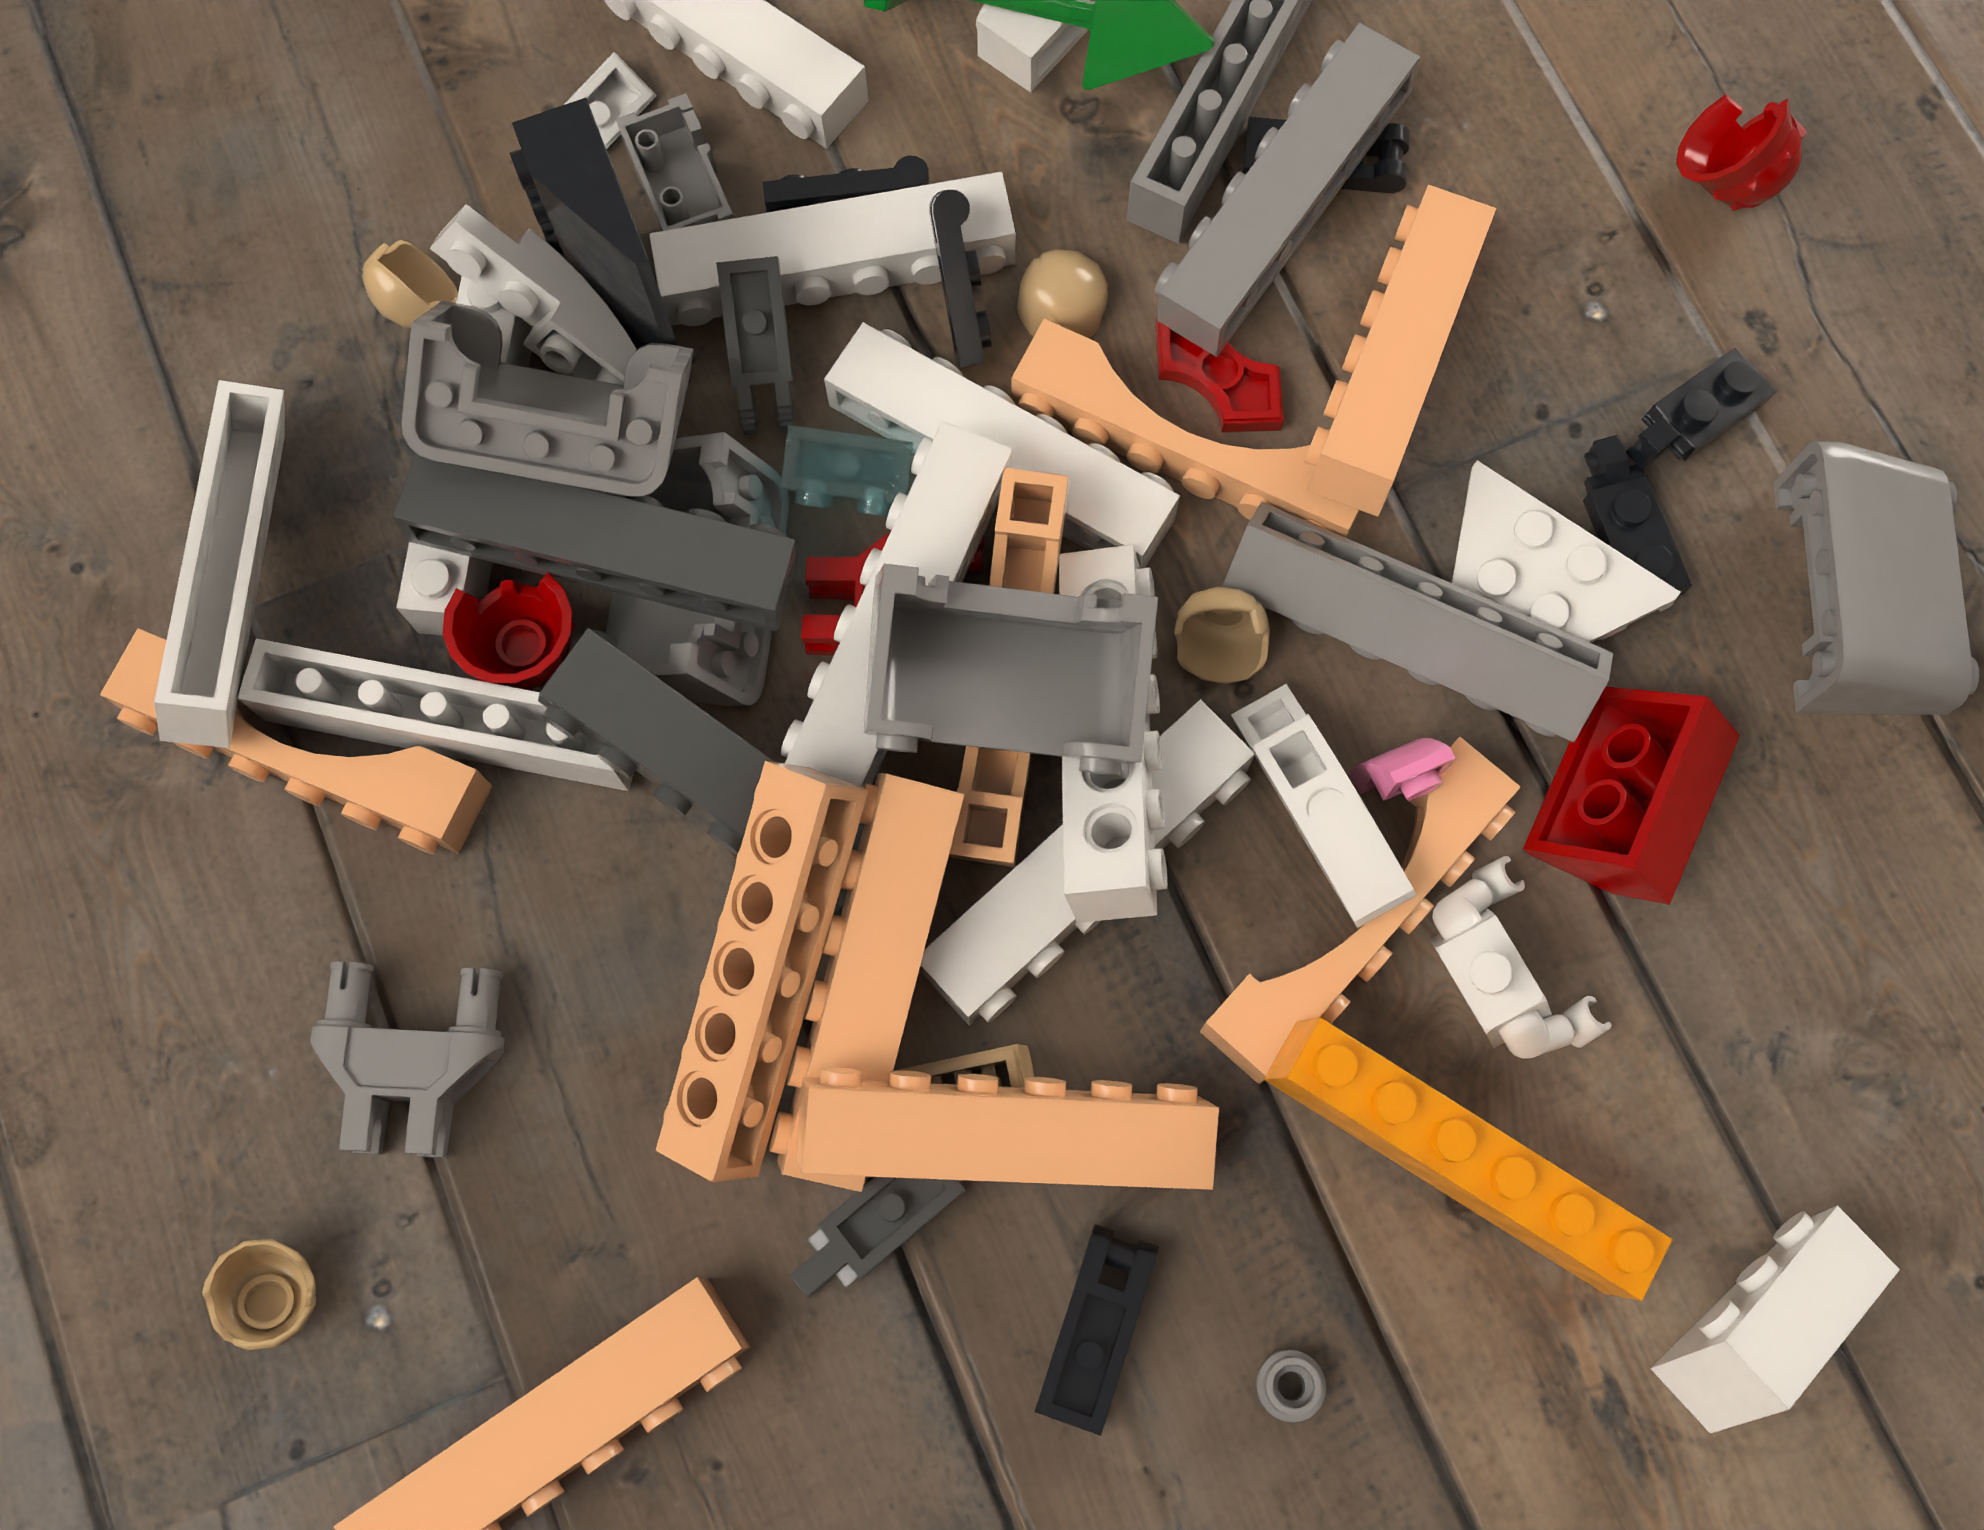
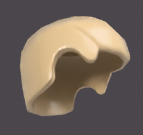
M398 240L390 247L383 243L364 263L362 279L370 301L383 317L404 328H411L414 320L441 301L457 302L458 291L449 276L427 254L409 242Z
M1063 249L1044 252L1039 258L1032 260L1021 280L1017 304L1019 318L1030 335L1035 336L1043 319L1087 338L1093 336L1098 331L1108 301V282L1099 263L1078 251Z
M1217 586L1193 593L1178 611V618L1174 629L1177 641V659L1185 670L1205 681L1229 684L1248 680L1265 665L1268 657L1270 628L1263 605L1257 602L1254 596L1241 589Z
M274 1239L249 1240L241 1242L219 1256L204 1282L202 1295L206 1302L211 1324L225 1341H230L234 1346L245 1350L277 1348L303 1331L316 1305V1284L310 1266L299 1252Z

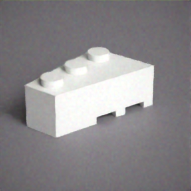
M1838 1205L1812 1217L1805 1211H1802L1786 1221L1773 1236L1777 1244L1766 1255L1751 1263L1736 1280L1737 1283L1650 1368L1709 1433L1790 1410L1900 1269Z

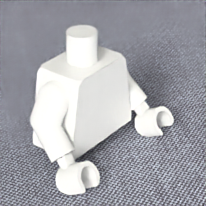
M1503 856L1475 870L1472 874V880H1469L1437 903L1433 910L1432 919L1440 934L1431 938L1430 941L1493 1048L1505 1043L1514 1056L1522 1059H1531L1570 1044L1577 1048H1582L1608 1031L1612 1024L1610 1022L1601 1024L1592 1016L1589 1010L1591 1006L1597 1003V1000L1592 996L1584 997L1561 1014H1551L1543 992L1499 919L1488 909L1490 905L1519 893L1525 888L1523 880L1512 883L1506 874L1505 864L1511 861L1510 857Z

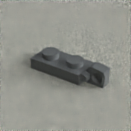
M874 1177L863 1186L862 1192L857 1191L818 1224L820 1229L807 1239L817 1253L790 1274L792 1280L808 1298L812 1297L835 1277L840 1280L845 1288L849 1287L858 1278L862 1280L966 1192V1189L959 1180Z

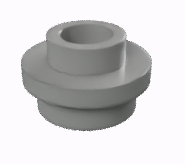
M1282 1350L1272 1354L1262 1363L1256 1378V1391L1260 1403L1269 1414L1282 1421L1300 1422L1312 1417L1322 1406L1326 1395V1380L1322 1369L1312 1357L1296 1350ZM1286 1372L1296 1373L1302 1382V1390L1294 1399H1285L1278 1390V1381Z

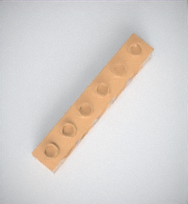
M765 761L760 781L754 793V802L742 845L736 857V866L723 912L718 921V930L705 976L700 985L699 997L687 1040L682 1049V1058L669 1104L664 1113V1122L656 1151L711 1182L759 1176L869 791L809 767Z

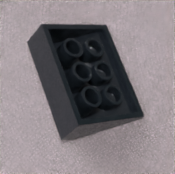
M587 98L512 122L521 149L510 152V156L523 190L526 191L536 220L541 226L546 242L565 258L601 297L622 325L637 350L649 343H664L678 346L649 259Z

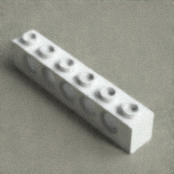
M1133 544L1059 555L1060 595L1079 597L1083 593L1097 594V600L1114 599L1120 601L1124 593L1155 597L1151 568H1140ZM1156 632L1154 634L1152 659L1157 658L1158 654ZM1155 674L1150 675L1142 762L1121 763L1120 775H1106L1079 771L1080 759L1062 757L1064 895L1077 923L1157 915L1156 890L1167 889L1165 854L1162 848L1155 849L1154 829H1163L1165 827L1160 788L1152 789V771L1162 770V750L1159 733L1157 730L1150 731L1149 714L1160 712L1159 690ZM1113 780H1126L1116 788L1103 789L1106 784ZM1118 837L1129 838L1125 844L1118 848L1104 849V846L1112 839Z

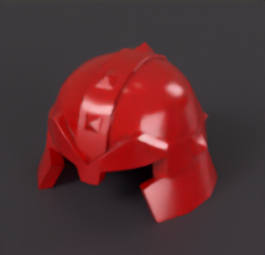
M1727 94L1707 107L1691 124L1678 146L1676 165L1681 176L1700 184L1715 200H1720L1724 204L1729 205L1733 211L1741 208H1755L1778 195L1790 184L1799 170L1802 160L1801 141L1807 134L1806 129L1791 115L1788 98L1780 102L1779 105L1775 102H1769L1763 109V113L1749 120L1744 126H1741L1737 121V118L1743 113V108Z
M547 572L537 588L517 583L514 580L501 581L500 587L491 591L480 602L475 596L456 588L444 610L442 635L450 657L465 673L476 677L478 681L532 691L533 688L539 687L541 683L549 679L567 657L571 643V633L576 625L572 622V609L564 588Z

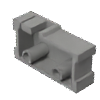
M687 93L668 100L669 105L643 115L636 116L635 112L616 119L625 148L661 231L734 219L715 174L717 171L711 148L708 142L705 143L701 125Z

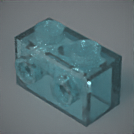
M788 425L780 488L796 493L795 504L831 509L833 498L857 501L856 513L888 517L897 494L901 492L908 495L914 443Z

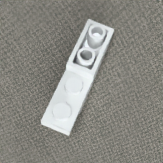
M465 204L442 229L430 249L447 261L448 265L456 273L469 278L496 298L509 313L521 317L533 326L523 345L537 354L550 369L565 375L624 386L626 368L631 356L637 350L609 307L583 276L532 229L529 228L515 242Z
M1287 684L1231 714L1239 732L1249 748L1255 753L1256 760L1277 792L1300 835L1357 928L1417 896L1347 774L1310 715L1305 714Z

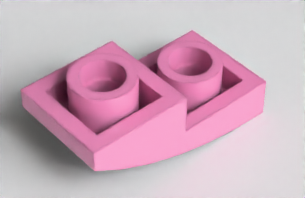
M1420 738L1360 763L1349 773L1360 795L1377 788L1383 801L1401 793L1404 794L1407 801H1411L1440 787L1443 784L1440 776L1444 774L1456 758L1450 746L1432 738Z

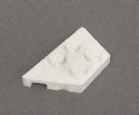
M1478 460L1473 465L1469 479L1452 584L1589 643L1596 640H1604L1625 630L1628 624L1657 610L1661 612L1670 608L1681 592Z

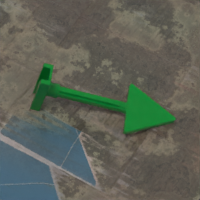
M864 0L863 7L886 12L908 0ZM971 0L1088 29L1090 31V39L1082 80V87L1085 90H1091L1208 51L1215 44L1213 37L1175 0H1096V2L1087 0Z

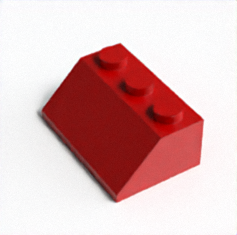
M1606 686L1575 742H1569L1523 850L1528 855L1611 894L1670 905L1740 735L1708 696Z

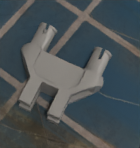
M331 962L324 1020H318L316 1026L312 1027L310 1042L326 1069L345 1093L339 1150L352 1151L355 1154L383 1155L391 1101L410 1102L405 1153L416 1154L418 1157L447 1158L454 1105L493 1068L504 1052L505 1038L501 1037V1031L495 1030L500 986L504 973L480 968V973L476 972L475 968L460 969L461 983L455 1026L448 1027V1032L377 1029L365 1023L374 966L358 962H350L349 966H346L345 962Z

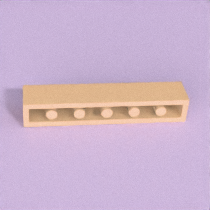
M1431 185L1427 186L1419 208L1407 205L1394 238L1405 244L1402 250L1390 247L1377 282L1388 285L1385 294L1376 290L1372 291L1360 322L1361 326L1370 328L1367 338L1355 334L1342 370L1353 373L1349 384L1336 380L1323 415L1334 419L1331 429L1327 430L1319 426L1317 427L1304 462L1316 466L1307 491L1374 516H1379L1396 477L1496 208Z
M877 774L875 785L865 783L863 788L869 790L859 822L864 824L858 851L851 850L841 885L842 889L847 890L841 916L833 914L822 952L823 954L830 955L824 981L814 980L804 1019L813 1021L807 1047L796 1045L789 1067L787 1085L796 1087L790 1112H778L769 1147L770 1152L778 1153L777 1163L783 1175L862 1192L866 1176L802 1174L796 1162L802 1078H820L821 1068L840 1067L862 1071V1080L889 1082V1074L895 1066L964 798L962 793L890 774Z
M826 1067L820 1069V1078H802L796 1162L802 1174L1213 1190L1219 1107L1197 1096V1087L1183 1084H1157L1156 1094L1132 1093V1084L1119 1081L1096 1080L1091 1083V1091L1066 1090V1081L1055 1078L1028 1077L1025 1078V1088L999 1087V1078L995 1076L958 1075L957 1085L931 1084L930 1074L917 1071H891L889 1082L862 1080V1071L857 1069Z
M696 1277L333 1527L335 1530H502L499 1522L520 1507L529 1517L562 1495L565 1491L559 1480L582 1465L587 1475L621 1454L624 1448L618 1439L638 1425L642 1424L648 1434L683 1410L677 1398L697 1384L701 1383L705 1391L709 1392L742 1369L736 1357L751 1347L708 1278Z

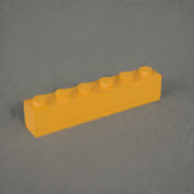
M1321 1017L1296 1021L1264 1078L1269 1084L1606 1295L1642 1301L1673 1240Z

